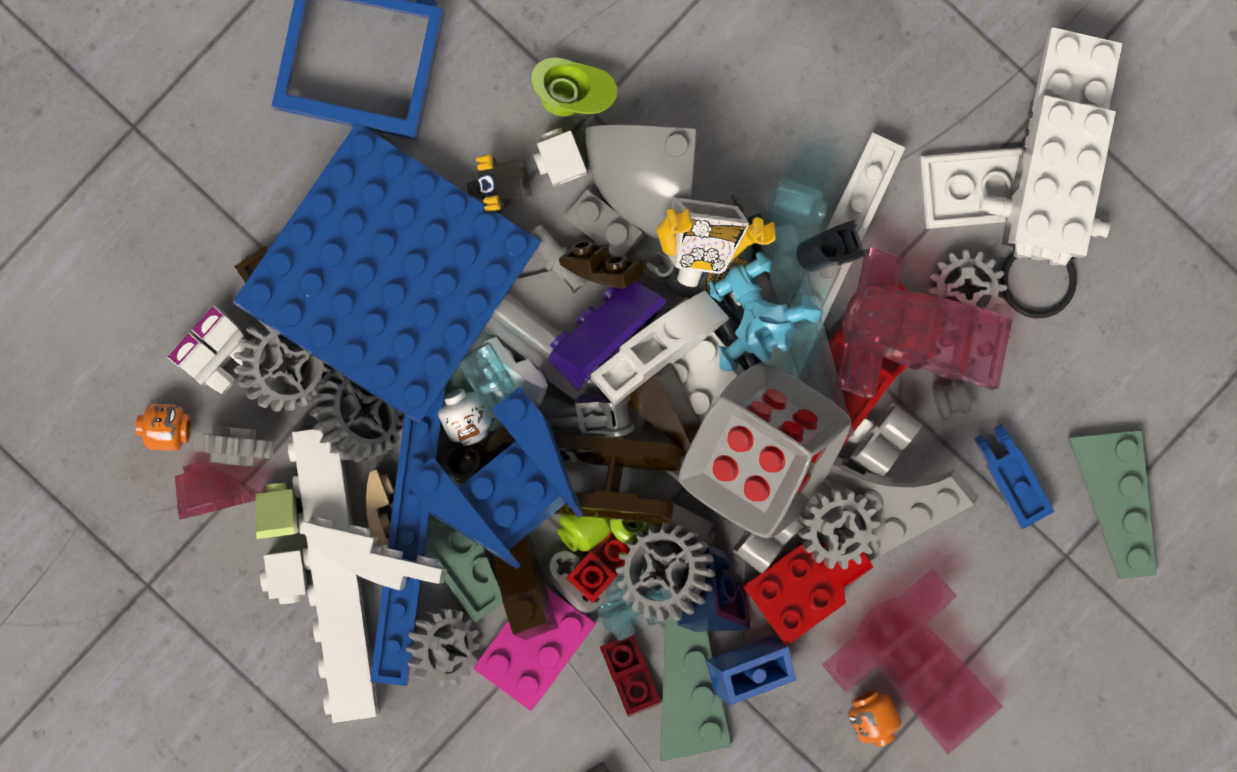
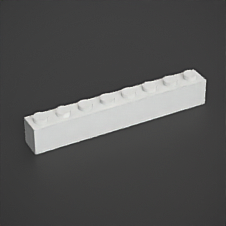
M320 430L292 432L293 440H288V453L290 461H296L298 476H293V489L295 497L301 498L303 512H298L299 530L301 522H312L313 516L334 520V528L348 531L349 524L353 525L345 463L344 460H341L340 452L336 454L330 453L331 444L329 442L319 443L323 436ZM307 538L308 548L303 549V561L305 570H311L313 584L308 585V597L310 606H316L318 620L313 621V633L315 642L322 643L323 656L318 657V669L320 678L327 679L328 692L323 693L325 714L332 715L333 723L376 717L379 714L375 682H370L372 656L361 577L330 559Z

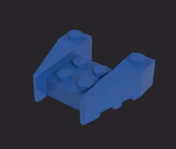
M520 386L491 409L516 441L469 480L458 487L433 457L404 480L424 507L436 519L455 529L471 541L476 542L516 569L521 565L509 550L567 503L578 518L583 515L566 471L564 460L554 438L552 427Z

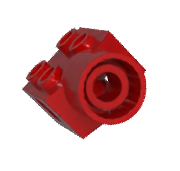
M822 541L820 545L824 548L825 544ZM799 542L774 560L762 574L760 572L756 573L742 583V586L784 644L788 646L846 604L844 589L874 568L864 552L859 554L861 564L858 565L853 559L848 560V568L843 569L838 564V561H836L833 569H830L824 564V560L817 563L811 557L813 552L808 553L802 547L804 543Z

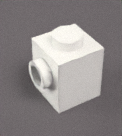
M559 128L541 136L543 141L537 143L539 153L533 156L540 174L548 173L553 188L587 175L571 130L563 133L562 128Z
M303 549L264 555L265 569L260 570L262 591H268L269 599L279 598V604L301 602V595L308 593L309 585L307 570H305L303 561Z

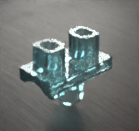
M487 342L460 360L459 366L489 418L493 419L496 416L491 409L517 388L492 344Z
M621 576L615 578L616 584L623 579ZM618 587V589L606 594L609 602L598 607L597 610L605 629H610L616 638L621 641L636 632L630 619L642 614L643 611L640 613L634 612L631 608L633 602H626L622 598L628 589ZM652 589L647 593L655 601L665 600L660 589L657 591ZM654 617L652 620L646 618L648 625H655L660 622L657 617Z

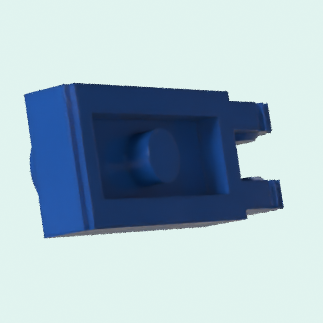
M1000 424L994 429L997 439L1007 451V454L996 459L989 442L982 435L974 440L988 463L986 467L1021 529H1024L1055 511L1020 448H1016L1008 432Z

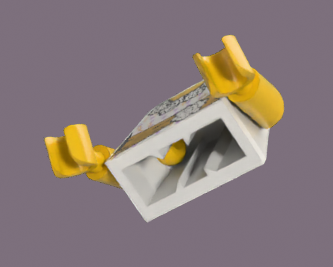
M675 197L673 198L671 209H668L666 212L667 216L656 228L663 252L669 256L674 266L680 269L677 280L681 284L690 287L698 285L702 272L717 274L724 272L729 262L733 261L748 246L754 243L770 244L776 239L774 222L763 225V219L756 217L753 219V224L749 225L738 206Z

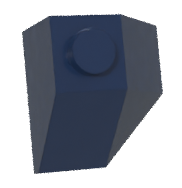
M708 545L707 550L703 554L713 556L714 561L706 565V568L713 570L715 575L711 578L706 577L705 583L711 585L712 590L701 591L700 595L705 600V603L702 605L694 601L692 602L694 607L693 614H687L682 610V618L677 621L678 626L694 632L742 631L751 629L746 592L741 582L735 583L727 571V568L731 566V562L724 551ZM689 568L683 575L684 585L686 584L688 579Z

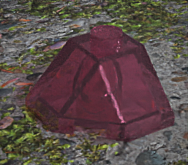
M204 461L183 466L184 474L175 476L177 508L180 520L256 501V494L260 493L216 466L206 468Z

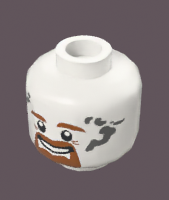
M457 389L444 397L445 403L439 410L438 416L452 442H461L463 446H468L488 435L487 429L490 427L492 419L478 393H465L464 389Z

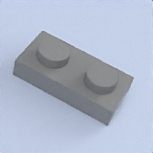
M587 189L564 216L569 224L595 244L608 245L612 257H627L644 236L642 231Z

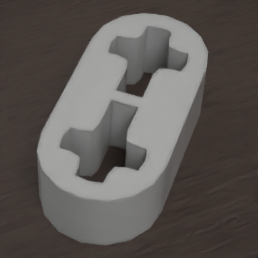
M560 551L554 554L545 566V574L550 583L580 612H593L600 607L606 599V589L595 602L591 603L589 600L585 602L582 599L583 595L565 579L581 560L568 551ZM557 563H568L570 566L567 569L568 574L564 573L560 576L556 572L559 568Z

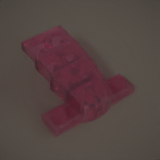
M874 247L868 248L869 255L863 259L857 292L853 294L848 302L843 317L842 330L845 348L836 388L865 398L874 397L883 357L912 370L922 368L952 381L963 379L990 390L999 388L1013 319L965 303L923 293L899 290L898 285L904 258Z
M932 568L898 599L887 600L870 609L861 620L856 631L857 634L826 660L822 666L846 693L876 667H879L907 706L949 755L1002 709L1003 706L980 682L978 677L926 626L930 620L957 598L956 594Z

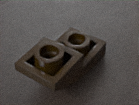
M592 241L574 243L571 249L559 258L560 265L577 276L614 288L626 289L644 274L642 260L626 259L625 256L610 257L608 245L593 244Z

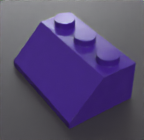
M636 281L626 289L609 288L602 296L605 302L597 310L590 306L576 320L580 326L571 334L566 330L563 331L550 344L553 351L547 360L578 391L591 379V374L620 352V347L642 331L656 318L667 302L661 295Z

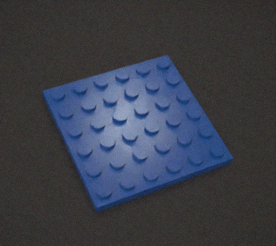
M357 122L233 302L236 306L420 425L540 246L541 241L497 212L485 211L484 207L486 205Z

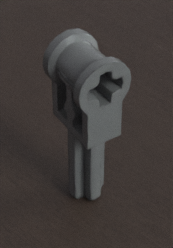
M604 393L580 395L574 406L538 408L552 429L580 427L581 435L608 437L624 436L635 430V422L630 419L627 404L630 401V395L615 406Z

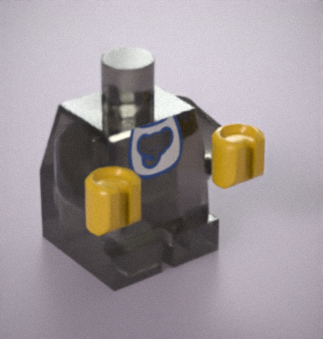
M491 154L476 157V162H479L477 168L480 170L477 172L478 180L467 182V191L470 196L481 194L483 203L487 205L484 207L485 211L501 210L504 207V201L532 197L526 161L515 159L497 164L496 159Z

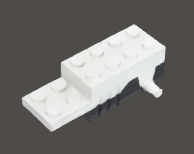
M1053 27L1048 29L1034 101L1030 102L1029 119L1026 121L1025 126L1026 135L1022 141V155L1019 156L1011 198L982 195L979 203V210L989 211L988 213L1006 217L1001 244L1013 247L1014 257H1026L1036 261L1047 259L1050 265L1066 266L1069 260L1087 256L1090 236L1097 237L1098 235L1104 238L1108 236L1110 223L1101 222L1100 219L1094 217L1116 111L1109 110L1123 43Z

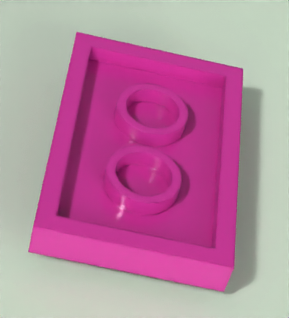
M547 586L546 589L559 628L524 640L513 636L509 621H507L473 667L475 671L530 711L534 709L596 625L595 621L577 610L572 604Z

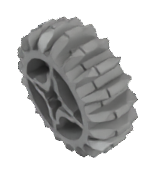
M258 320L259 330L251 326L246 328L251 338L250 340L243 338L238 340V343L245 347L244 353L236 352L234 354L235 359L242 360V365L233 369L236 374L245 375L238 384L241 388H249L246 396L251 400L258 398V406L266 408L270 405L271 410L280 412L283 406L287 411H294L296 403L302 407L307 406V395L313 397L317 394L314 388L323 381L321 378L323 372L328 373L332 371L331 367L324 365L323 361L301 347L292 346L287 348L285 342H280L278 338L280 334L260 320ZM265 347L266 358L259 365L260 356ZM282 356H286L287 360L283 362ZM306 361V368L304 374L301 377L300 369L302 364ZM283 363L284 369L279 368V365ZM279 377L281 382L286 383L289 389L274 392L263 380Z
M663 522L661 529L657 524H649L648 534L641 529L636 531L638 542L630 539L626 541L627 547L631 549L629 554L624 552L618 554L620 559L626 561L625 566H619L615 569L617 573L625 575V578L617 583L619 588L628 589L622 596L624 601L633 602L632 610L637 613L643 611L644 618L652 620L654 617H657L660 622H667L669 616L673 620H681L682 610L687 614H693L694 607L692 602L694 601L702 605L705 603V600L700 595L701 591L712 590V586L705 583L706 577L711 578L715 575L713 570L706 568V565L714 561L713 556L703 554L708 548L707 543L703 541L697 542L699 534L692 530L687 532V527L682 524H678L674 528L672 523L665 524ZM667 543H677L683 551L679 554L673 553L666 556L657 547ZM645 560H647V569L642 575V568ZM664 565L669 566L666 570L663 568ZM689 568L688 579L686 584L684 585L683 575L685 571ZM665 572H666V574H667V577H666L667 579L662 578V576L665 574ZM664 587L674 597L664 601H655L647 593L652 589L657 591Z

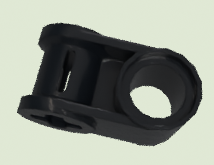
M857 220L840 224L799 243L796 256L800 266L809 272H816L834 265H844L869 255L868 249H863L856 230L858 226Z

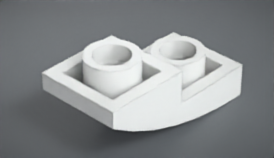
M497 337L484 341L477 361L484 372L508 394H511L520 386L537 408L540 407L548 387L543 373L536 369L528 358L515 363L511 351L508 348H504Z

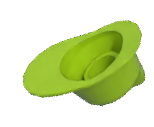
M555 57L539 62L531 74V84L541 104L548 112L556 116L565 117L575 113H600L611 107L617 98L618 87L614 78L606 71L593 66Z

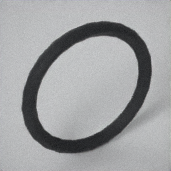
M1012 252L1002 267L1004 275L1000 278V285L1007 286V290L1002 291L1007 303L1016 312L1035 319L1051 317L1064 310L1071 302L1077 285L1076 271L1072 261L1069 260L1066 264L1069 274V287L1064 299L1051 309L1033 311L1017 303L1010 293L1008 287L1009 269L1018 258L1014 257Z

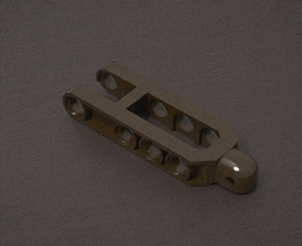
M501 428L484 445L471 444L463 446L458 444L447 453L445 467L456 481L465 483L516 440L506 428ZM554 433V438L564 462L608 466L604 491L595 490L594 494L575 492L583 513L581 517L663 524V522L670 524L672 522L674 502L669 501V503L659 500L643 499L638 494L619 493L623 467L671 472L680 470L683 450L680 447L660 442ZM567 503L554 513L577 516Z

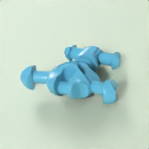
M762 252L755 253L757 259L747 265L733 266L729 273L726 274V277L716 283L713 279L709 281L710 297L721 302L724 295L733 291L735 301L742 304V307L745 308L742 322L735 332L738 338L727 348L717 346L720 357L719 368L721 370H736L739 365L736 359L745 351L754 353L763 362L771 360L772 350L779 347L781 351L785 352L790 348L792 335L795 330V322L807 319L817 323L822 318L823 310L815 306L808 294L801 297L802 305L788 309L787 304L780 305L762 300L763 297L760 295L762 288L757 284L754 277L765 271L771 273L770 268L772 265V261Z

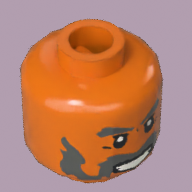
M152 403L147 406L144 415L137 416L136 436L142 437L144 446L149 450L178 451L183 443H188L190 440L191 416L185 414L183 407L180 405Z
M871 690L851 701L853 706L849 709L848 718L859 741L874 743L876 747H881L896 738L894 733L901 727L902 721L890 695L885 693L879 694L878 690Z

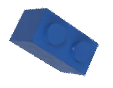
M773 636L706 660L714 693L729 705L796 681L788 646Z

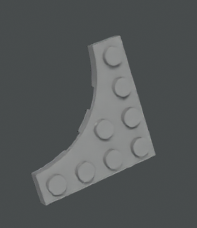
M838 456L823 483L814 494L817 500L818 493L829 498L831 488H836L842 496L845 489L848 488L854 492V497L861 494L867 499L866 505H871L876 509L877 512L870 518H875L880 522L879 527L872 529V532L879 537V541H869L868 543L873 552L871 555L866 553L865 555L870 561L973 506L979 498L957 469L939 476L917 479L915 483H893V478L867 471L864 475L842 465L843 459ZM854 509L856 514L854 521L861 526L860 516Z

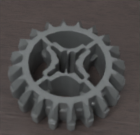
M335 370L327 373L322 378L323 381L314 388L317 394L310 400L316 408L312 410L309 416L316 418L318 422L312 430H320L323 434L319 443L329 442L331 444L330 453L336 454L340 452L341 460L353 459L354 463L368 460L373 461L379 458L380 455L388 453L393 448L392 444H395L400 439L398 431H401L403 428V423L398 418L403 414Z

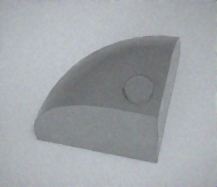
M600 125L587 127L585 129L587 159L591 174L603 198L614 211L637 227L643 234L659 240L656 228L667 216V210L671 209L673 198L691 200L696 129L644 125Z

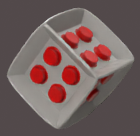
M755 364L730 382L708 411L682 463L679 482L695 498L746 531L764 538L775 537L803 512L808 501L823 483L845 442L850 429L851 418L833 401L787 372L768 364Z

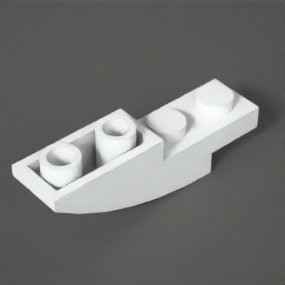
M703 291L667 312L620 347V352L591 374V379L615 406L668 363H675L728 321L729 317L706 291Z
M313 516L312 522H301L300 530L318 549L343 568L362 578L397 590L405 589L407 577L436 584L444 583L447 568L438 567V559L417 555L416 561L403 559V551L382 547L381 552L377 553L376 549L379 538L369 536L371 531L369 528L349 524L347 531L334 528V520Z

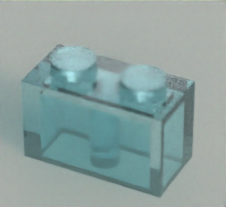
M782 178L777 186L767 219L809 232L814 225L819 226L824 219L828 202L822 200L825 191Z

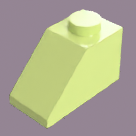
M286 482L264 485L265 492L256 494L257 539L291 535L300 532L298 525L299 503L298 498L295 497L294 489H287Z

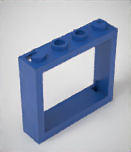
M294 0L272 107L278 111L352 127L358 122L371 131L417 140L445 14L442 8L437 7L438 2L434 0H416V2L406 0H343L429 19L407 120L288 95L308 0Z

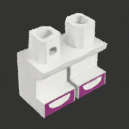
M213 305L192 329L195 334L188 333L167 358L185 370L200 385H208L219 393L225 394L235 383L236 379L223 367L231 358L242 365V360L235 359L234 354L236 352L244 353L245 347L241 346L238 340L240 338L248 340L250 337L224 311ZM202 340L206 341L213 349H215V350L217 351V353L214 352V351H213L207 344H205Z

